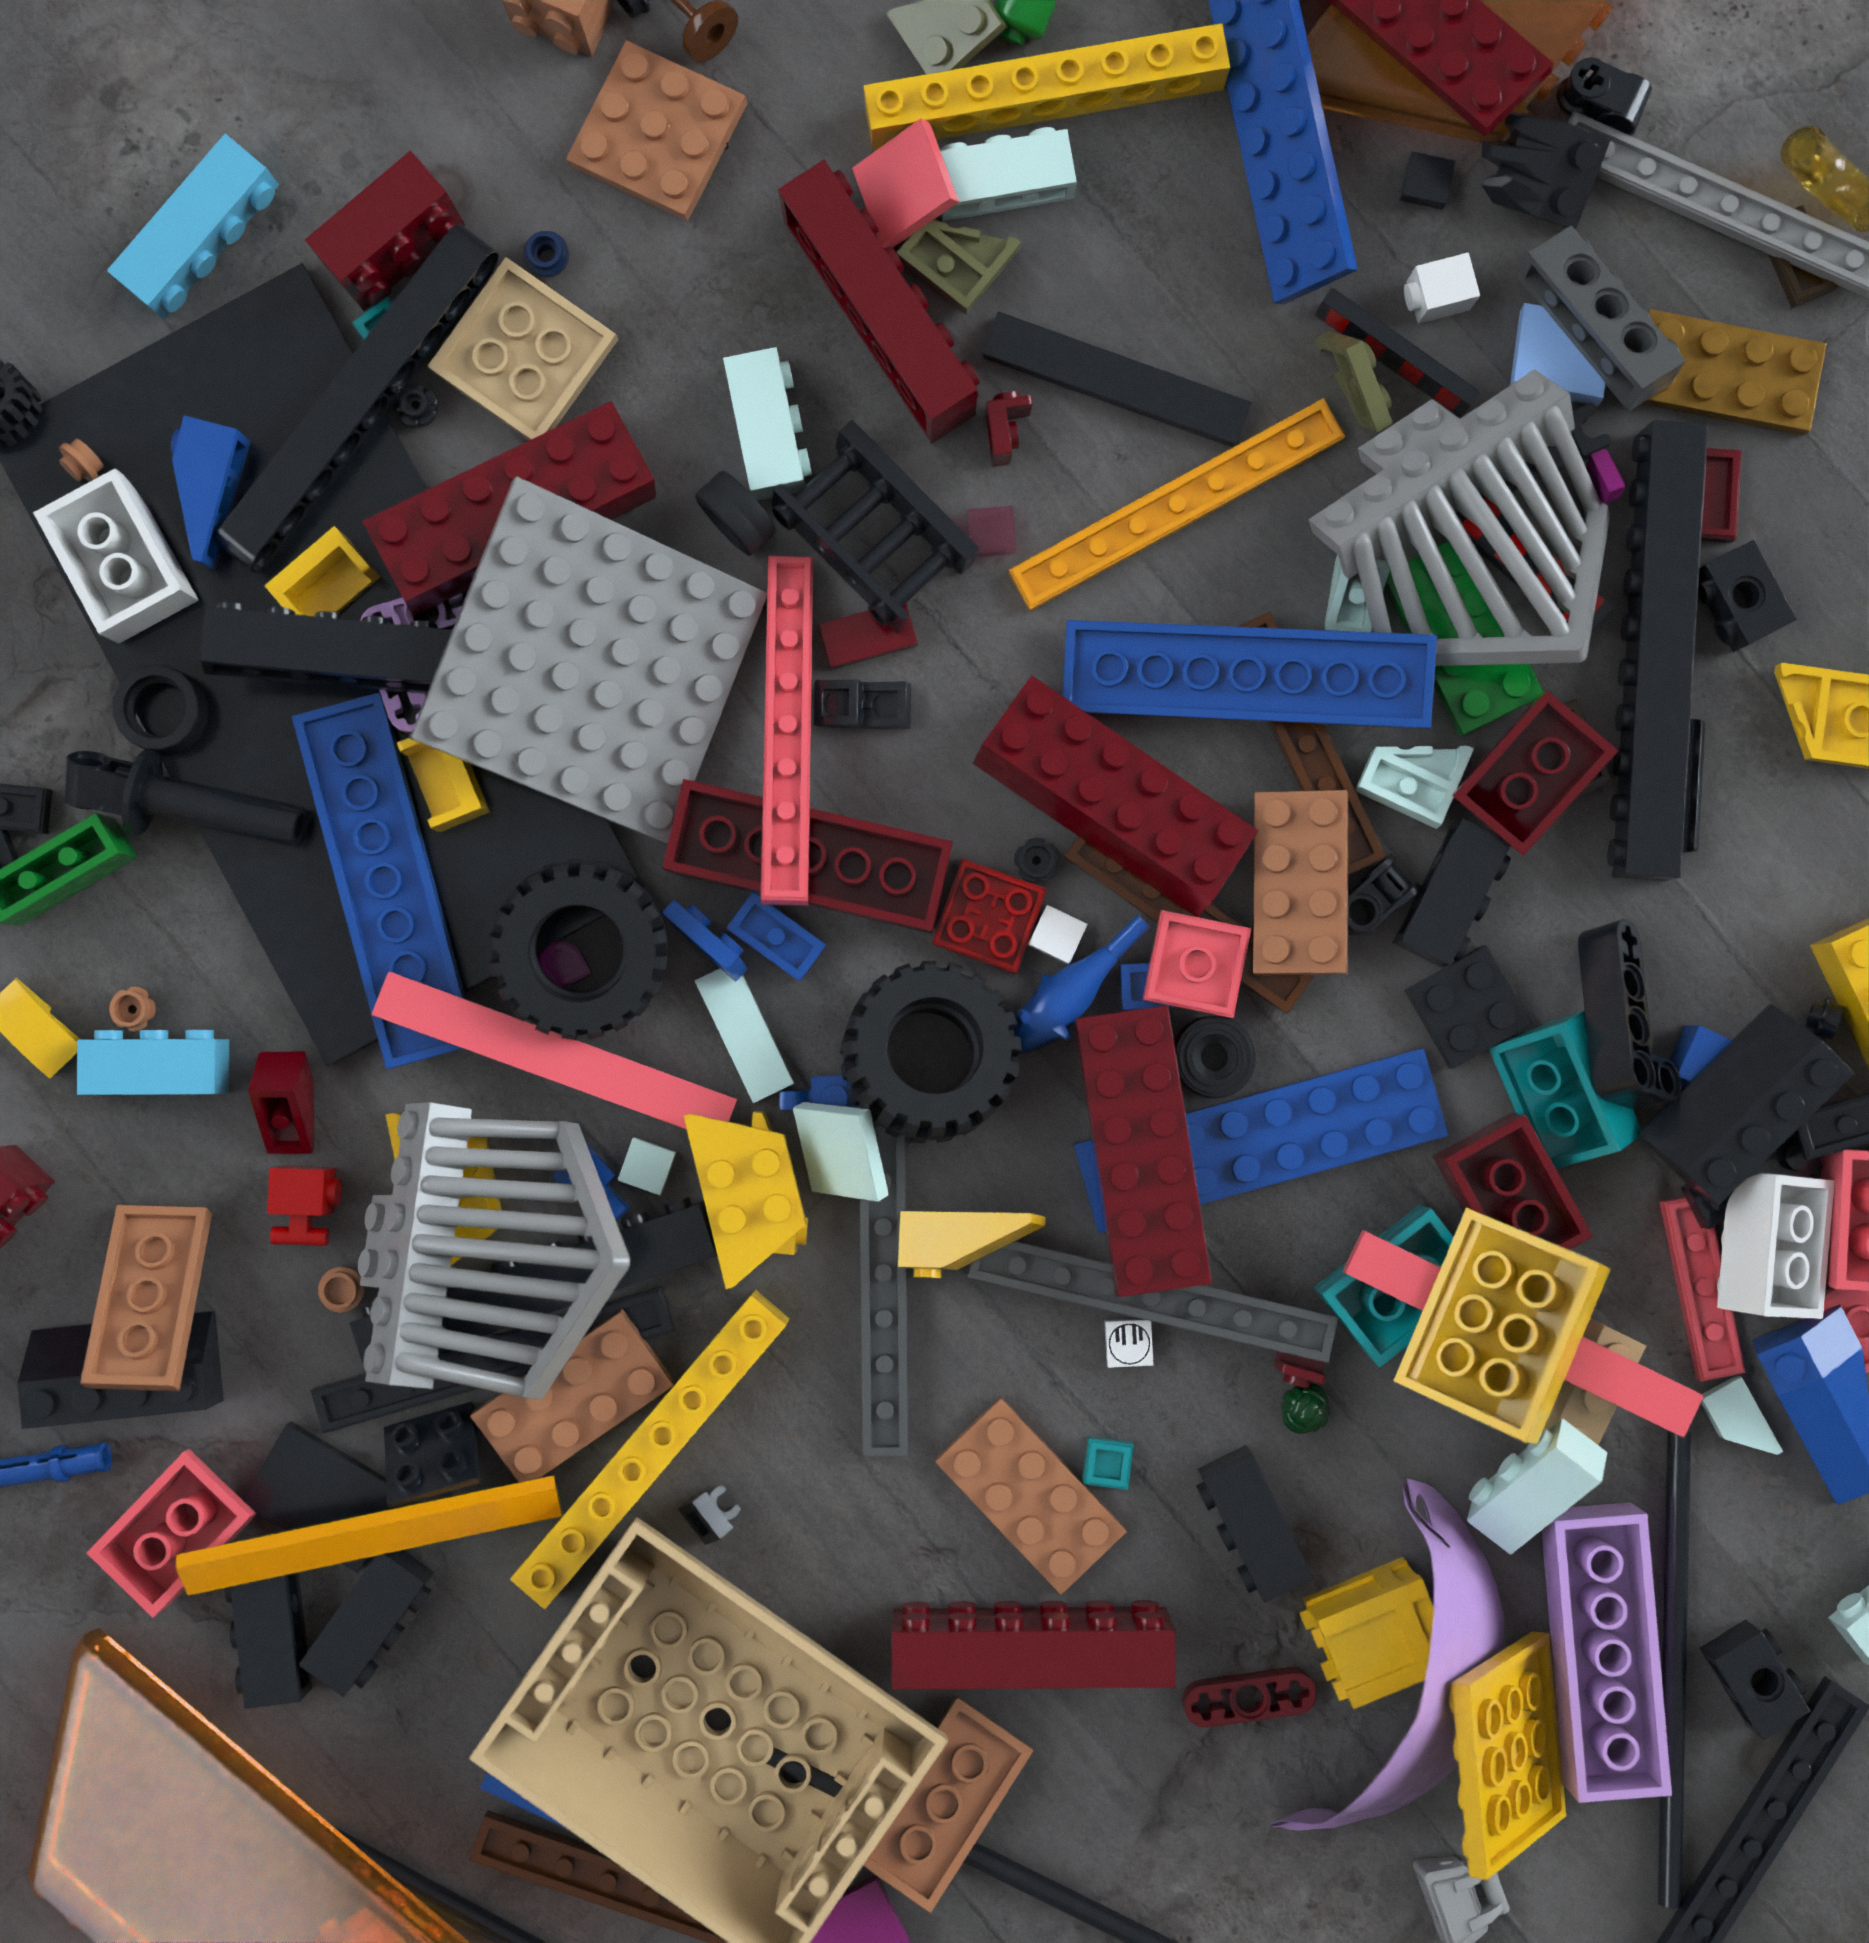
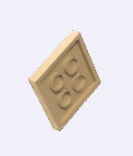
M505 257L427 367L432 373L526 439L531 440L556 428L619 339L613 331Z

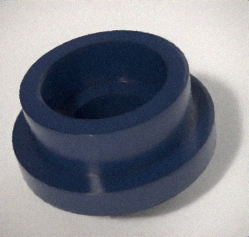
M537 232L527 240L524 246L523 255L528 268L540 277L556 276L568 264V246L564 239L555 232ZM545 250H553L555 255L551 261L543 262L540 260L541 253Z

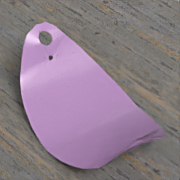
M1407 1478V1483L1403 1484L1405 1506L1427 1541L1431 1552L1434 1577V1617L1430 1655L1417 1718L1388 1764L1366 1791L1343 1812L1338 1814L1332 1809L1324 1808L1305 1809L1271 1822L1272 1827L1298 1831L1336 1828L1364 1819L1385 1815L1412 1803L1437 1786L1459 1764L1453 1752L1456 1728L1455 1717L1449 1706L1451 1683L1505 1649L1504 1618L1497 1583L1485 1555L1459 1513L1434 1487L1426 1483ZM1417 1495L1424 1502L1428 1523L1416 1509ZM1442 1541L1446 1542L1450 1546V1548H1448Z

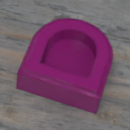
M1603 449L1590 454L1586 469L1600 500L1605 504L1618 500L1621 497L1625 483L1609 452Z
M557 941L542 950L538 959L544 973L555 983L565 988L593 974L581 950L569 942Z

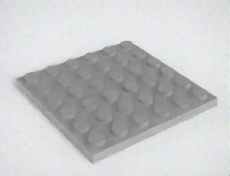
M516 476L512 480L409 739L661 843L668 844L683 779L695 781L766 601L767 592Z

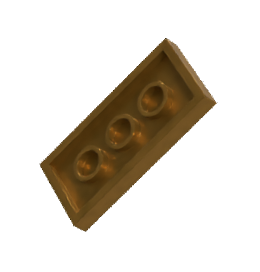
M1648 310L1653 323L1667 339L1672 340L1677 345L1681 356L1686 362L1671 385L1641 404L1802 436L1811 430L1827 343L1664 311Z

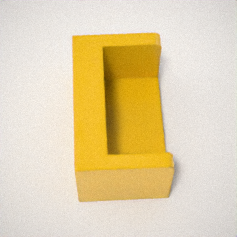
M333 526L264 586L282 607L295 611V615L314 616L316 612L321 611L340 613L381 576L347 536Z
M409 738L397 742L399 751L409 758L432 818L427 820L431 829L442 832L490 813L470 763Z

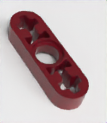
M1286 1667L1193 1681L1183 1692L1182 1704L1188 1719L1193 1724L1199 1727H1214L1306 1713L1313 1707L1317 1691L1310 1676L1304 1670L1297 1667ZM1297 1680L1301 1688H1306V1690L1299 1692V1700L1291 1701L1288 1694H1275L1274 1697L1277 1704L1271 1705V1695L1266 1684L1273 1682L1274 1690L1281 1692L1289 1690L1290 1682ZM1247 1685L1258 1687L1262 1693L1260 1703L1251 1709L1242 1708L1236 1701L1238 1691ZM1227 1689V1698L1232 1710L1225 1711L1223 1702L1210 1704L1208 1707L1209 1712L1203 1714L1200 1713L1198 1706H1192V1704L1199 1702V1694L1207 1693L1212 1701L1223 1700L1221 1690Z

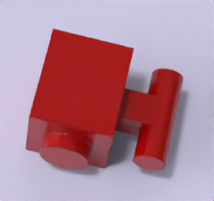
M282 1165L269 1168L267 1214L289 1215V1227L272 1226L270 1232L271 1244L328 1246L330 1239L329 1228L312 1227V1217L334 1213L335 1205L338 1206L340 1204L342 1181L340 1178H336L337 1167Z

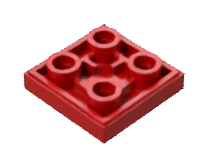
M962 859L931 944L1017 974L1047 889Z

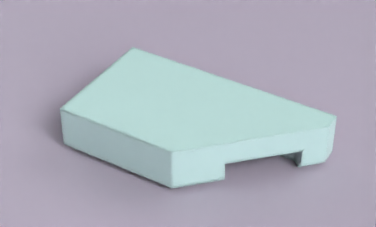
M1735 1375L1702 1393L1704 1397L1701 1405L1719 1437L1776 1455L1783 1452L1741 1376Z

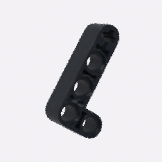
M1621 919L1583 931L1578 938V951L1591 1077L1597 1094L1605 1101L1630 1109L1643 1108L1678 1099L1682 1091V1082L1676 1066L1670 1060L1653 1054L1642 947L1636 927L1629 920Z

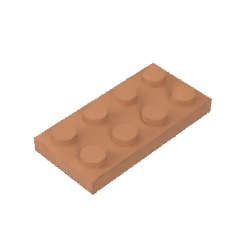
M1348 791L1255 792L1254 828L1259 831L1254 838L1253 974L1348 975Z
M116 1206L80 1382L83 1386L95 1389L180 1391L212 1213L208 1208Z
M620 1309L584 1335L543 1399L523 1398L499 1393L475 1409L470 1417L516 1480L524 1482L544 1476L673 1387L675 1380L647 1341L641 1337L639 1330L630 1321L624 1309Z
M1001 1396L935 1458L936 1464L1060 1595L1127 1533L1126 1528Z
M957 1695L936 1726V1728L947 1735V1744L863 1864L865 1868L930 1913L935 1908L1034 1751L1032 1747Z

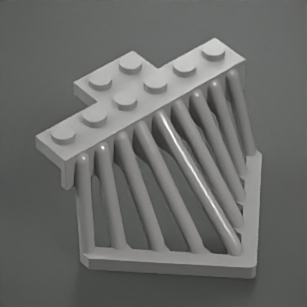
M1534 369L1460 419L1431 399L1358 448L1361 462L1375 472L1376 475L1308 519L1312 533L1338 555L1343 575L1350 579L1359 573L1373 632L1392 633L1376 561L1384 557L1393 577L1411 634L1433 635L1430 631L1402 547V543L1408 540L1418 550L1458 635V638L1437 639L1435 666L1579 663L1587 658L1610 516L1608 506L1600 500L1570 433L1575 429L1570 393ZM1548 446L1557 448L1583 506L1585 523L1547 448ZM1525 462L1535 465L1569 533V537ZM1503 478L1517 486L1561 561L1564 573L1575 579L1574 590ZM1479 492L1499 508L1556 596L1559 608L1569 615L1568 624ZM1454 509L1480 528L1548 627L1551 636H1531L1521 627L1518 618L1454 512ZM1431 525L1449 540L1502 629L1504 637L1482 638L1477 632L1428 526ZM1572 542L1581 547L1580 557Z
M433 1102L406 1104L405 1111L400 1116L398 1122V1135L401 1138L399 1153L391 1169V1180L394 1184L393 1194L373 1195L372 1203L368 1206L365 1213V1227L368 1230L366 1245L358 1260V1273L361 1276L359 1286L379 1288L378 1297L375 1298L371 1307L370 1316L373 1323L371 1344L367 1347L364 1354L365 1381L433 1389L435 1378L517 1397L543 1399L630 1264L628 1252L578 1123L566 1121L471 1119L472 1109ZM471 1137L555 1139L560 1152L467 1148V1142ZM468 1167L553 1170L568 1172L572 1184L462 1177L463 1170ZM466 1197L566 1202L580 1204L584 1217L463 1208L458 1206L459 1199ZM455 1227H476L592 1237L596 1250L454 1237ZM451 1257H467L593 1269L594 1271L587 1282L583 1284L451 1268L450 1263ZM447 1287L465 1288L573 1303L565 1316L456 1300L446 1297ZM443 1317L550 1333L552 1336L545 1347H535L447 1330L442 1327ZM438 1348L532 1365L525 1378H518L442 1361L437 1356Z

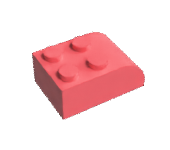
M1846 1149L1821 1156L1823 1168H1821L1820 1179L1835 1181L1826 1283L1834 1289L1869 1291V1150Z
M187 1449L86 1554L154 1618L185 1591L176 1570V1555L231 1543L253 1519L256 1512L191 1449Z

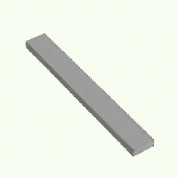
M1573 111L1567 122L1568 124L1611 139L1596 176L1597 178L1769 255L1781 257L1798 268L1823 279H1828L1836 283V285L1869 299L1868 241Z

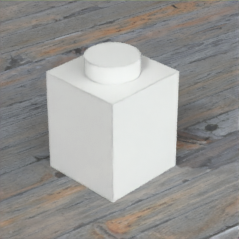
M1469 252L1416 266L1407 279V284L1404 285V298L1409 311H1415L1418 324L1470 311L1480 297Z

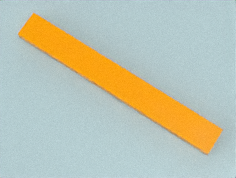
M1323 398L1009 569L1008 574L1029 612L1339 444L1345 439V435Z
M548 1476L176 1555V1570L187 1595L190 1596L561 1517V1503L554 1476Z

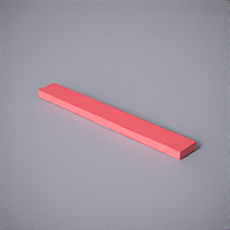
M768 556L761 905H808L813 557Z
M389 971L372 1012L374 1017L685 1130L687 1129L683 1115L693 1113L727 1122L730 1121L737 1101L733 1097L583 1042L562 1039V1035L556 1032L549 1031L547 1035L536 1030V1025Z
M1362 1230L1342 1272L1423 1311L1441 1268ZM1583 1336L1564 1379L1683 1438L1704 1395Z

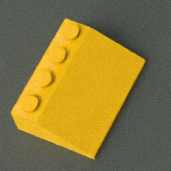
M1466 1208L1393 1381L1525 1443L1537 1444L1608 1277L1610 1268Z

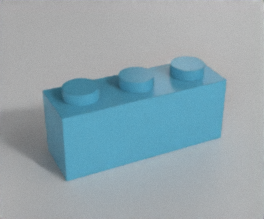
M94 1030V1040H77V1095L229 1093V1039H214V1030H185V1039H168L169 1030H140V1039H123V1030Z

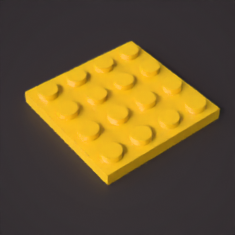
M1530 1632L1451 1683L1449 1706L1455 1717L1456 1728L1453 1752L1455 1759L1459 1762L1461 1784L1458 1790V1803L1463 1810L1465 1826L1462 1849L1464 1856L1468 1858L1469 1877L1490 1879L1567 1816L1550 1633Z

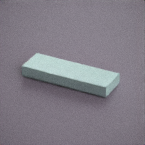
M717 969L695 980L752 1102L755 1103L795 1084L744 976L742 975L735 982L724 971Z

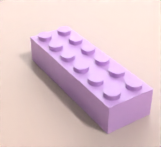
M1631 1502L1570 1507L1541 1530L1563 1785L1578 1803L1672 1796L1648 1515Z

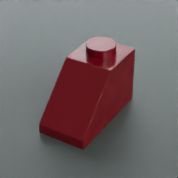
M259 1052L248 1094L267 1154H312L314 1149V1081L306 1052Z

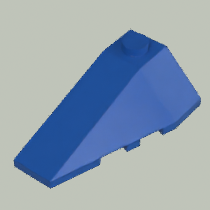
M1839 1304L1823 1312V1319L1805 1318L1754 1339L1753 1343L1756 1354L1836 1504L1839 1505L1868 1494L1869 1393L1862 1346L1841 1305Z

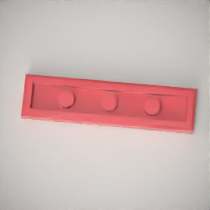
M1685 1196L1659 1201L1696 1380L1702 1382L1746 1373L1734 1313L1732 1310L1717 1308V1282L1720 1276L1721 1250L1716 1226L1710 1229L1700 1228Z

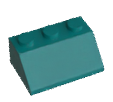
M1585 1009L1546 1022L1489 1048L1515 1112L1527 1116L1556 1169L1619 1152L1640 1137L1637 1132L1641 1127L1633 1109L1605 1101L1597 1094L1593 1086Z
M1420 1204L1378 1236L1440 1268L1454 1238L1434 1211ZM1346 1261L1313 1287V1289L1335 1317H1339L1338 1321L1376 1366L1380 1368L1409 1345L1423 1311L1342 1272L1347 1263Z

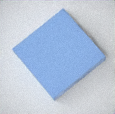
M1524 303L1519 313L1510 385L1535 369L1570 393L1571 401L1599 406L1604 398V380L1543 306Z

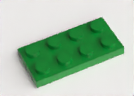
M1448 541L1438 546L1477 632L1482 638L1504 637L1502 629L1451 543ZM1418 556L1407 561L1430 631L1433 635H1437V639L1458 638L1457 632L1421 557ZM1389 570L1384 588L1407 633L1411 634L1393 577ZM1530 664L1435 666L1434 687L1460 737L1534 701L1543 692Z

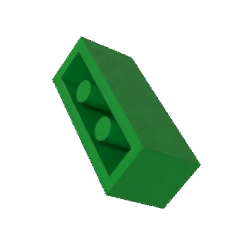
M95 813L1 868L0 924L22 926L138 858L116 818Z

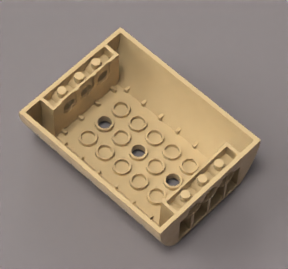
M636 1517L517 1686L469 1759L727 1942L810 1943L948 1742V1738L945 1733ZM638 1655L649 1656L655 1663L656 1672L647 1678L639 1677L631 1669V1660ZM714 1708L724 1709L730 1715L731 1724L724 1730H714L706 1722V1713ZM774 1747L788 1754L778 1762L776 1768L766 1764L772 1757ZM789 1761L801 1763L806 1770L805 1781L798 1783L787 1782L780 1773L781 1767ZM811 1766L833 1776L834 1780L843 1786L835 1797L808 1785L811 1780Z

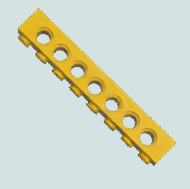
M1223 24L864 85L865 109L873 151L878 150L920 118L930 122L935 138L939 140L1224 90L1230 70Z
M755 1289L521 1564L510 1580L545 1610L786 1327L790 1318Z

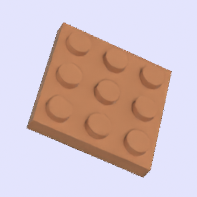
M626 40L566 161L571 168L688 222L726 147V142L730 140L748 104L746 96Z

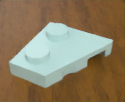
M1415 746L1412 749L1403 750L1399 747H1375L1368 758L1355 792L1437 829L1444 821L1453 799L1452 795L1458 788L1474 748L1459 746L1457 749H1433V746Z

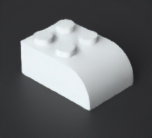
M117 469L103 474L33 512L100 635L119 644L198 601L195 592L152 513L133 485Z
M1757 1174L1745 1179L1733 1191L1727 1203L1724 1230L1721 1236L1722 1255L1720 1276L1717 1282V1308L1761 1316L1823 1319L1834 1180Z

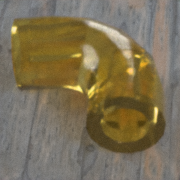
M1804 126L1795 130L1782 145L1780 152L1781 161L1801 185L1827 209L1858 232L1869 231V177L1851 163L1831 143L1820 128Z

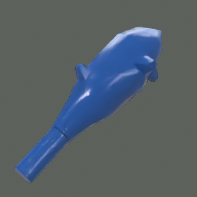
M1138 915L1106 946H1103L1082 960L1067 965L1054 976L1044 974L1041 977L1042 983L1039 984L1024 1008L1017 1012V1017L1015 1018L1018 1025L1013 1031L1015 1037L1021 1038L1022 1054L1037 1050L1060 1038L1065 1040L1071 1038L1069 1028L1092 1004L1103 980L1117 963L1118 959L1150 928Z

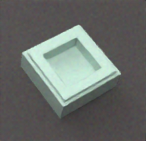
M633 1137L618 1181L657 1195H662L677 1152Z

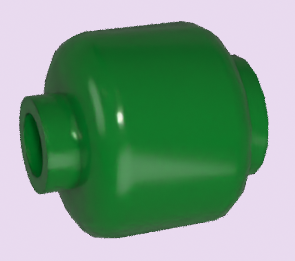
M995 0L994 7L1008 26L998 36L1019 46H1023L1026 39H1041L1056 6V0Z

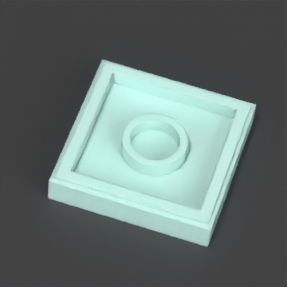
M802 1102L793 1107L812 1192L877 1202L889 1195L870 1109Z

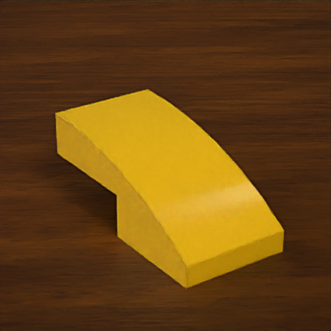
M16 977L0 992V1032L32 1064L51 1079L77 1054V1040L81 1039L50 1013L51 1007Z

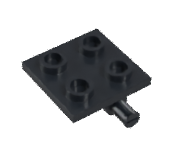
M472 1402L384 1427L387 1505L390 1509L429 1497H433L434 1500L453 1497V1490L480 1483L476 1423L470 1417L474 1411Z

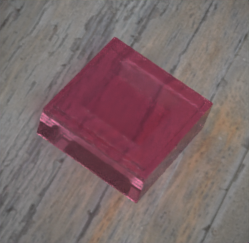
M1012 505L967 510L969 537L980 548L976 557L1016 553Z

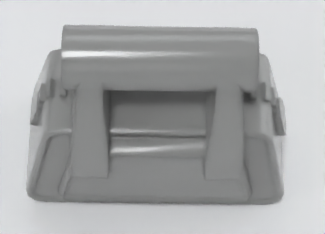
M1457 1857L1417 1859L1413 1862L1415 1874L1438 1937L1442 1943H1475L1488 1931V1924L1493 1922L1499 1915H1503L1510 1910L1497 1873L1488 1880L1469 1877L1468 1860L1462 1861ZM1479 1882L1483 1886L1486 1898L1477 1897L1474 1886Z

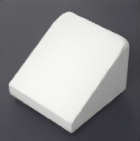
M1046 905L1028 942V946L1069 965L1088 924Z

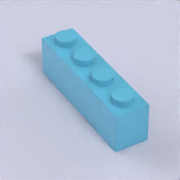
M225 133L108 268L107 272L164 320L169 313L177 311L184 304L187 292L199 278L206 277L213 270L216 258L227 245L233 244L241 238L245 231V224L258 210H263L271 203L275 190L279 186L278 182L264 165Z

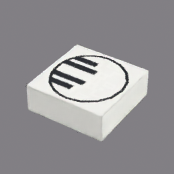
M1141 1318L1104 1320L1108 1368L1153 1365L1151 1321Z

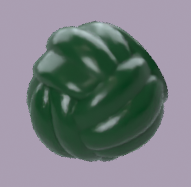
M1311 1384L1310 1388L1294 1386L1283 1394V1402L1281 1403L1282 1418L1285 1426L1290 1431L1297 1434L1316 1432L1320 1427L1323 1428L1327 1425L1330 1414L1329 1400L1322 1387L1316 1384Z

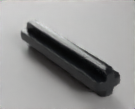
M1690 719L1682 853H1692L1699 848L1706 726L1705 722L1699 719Z

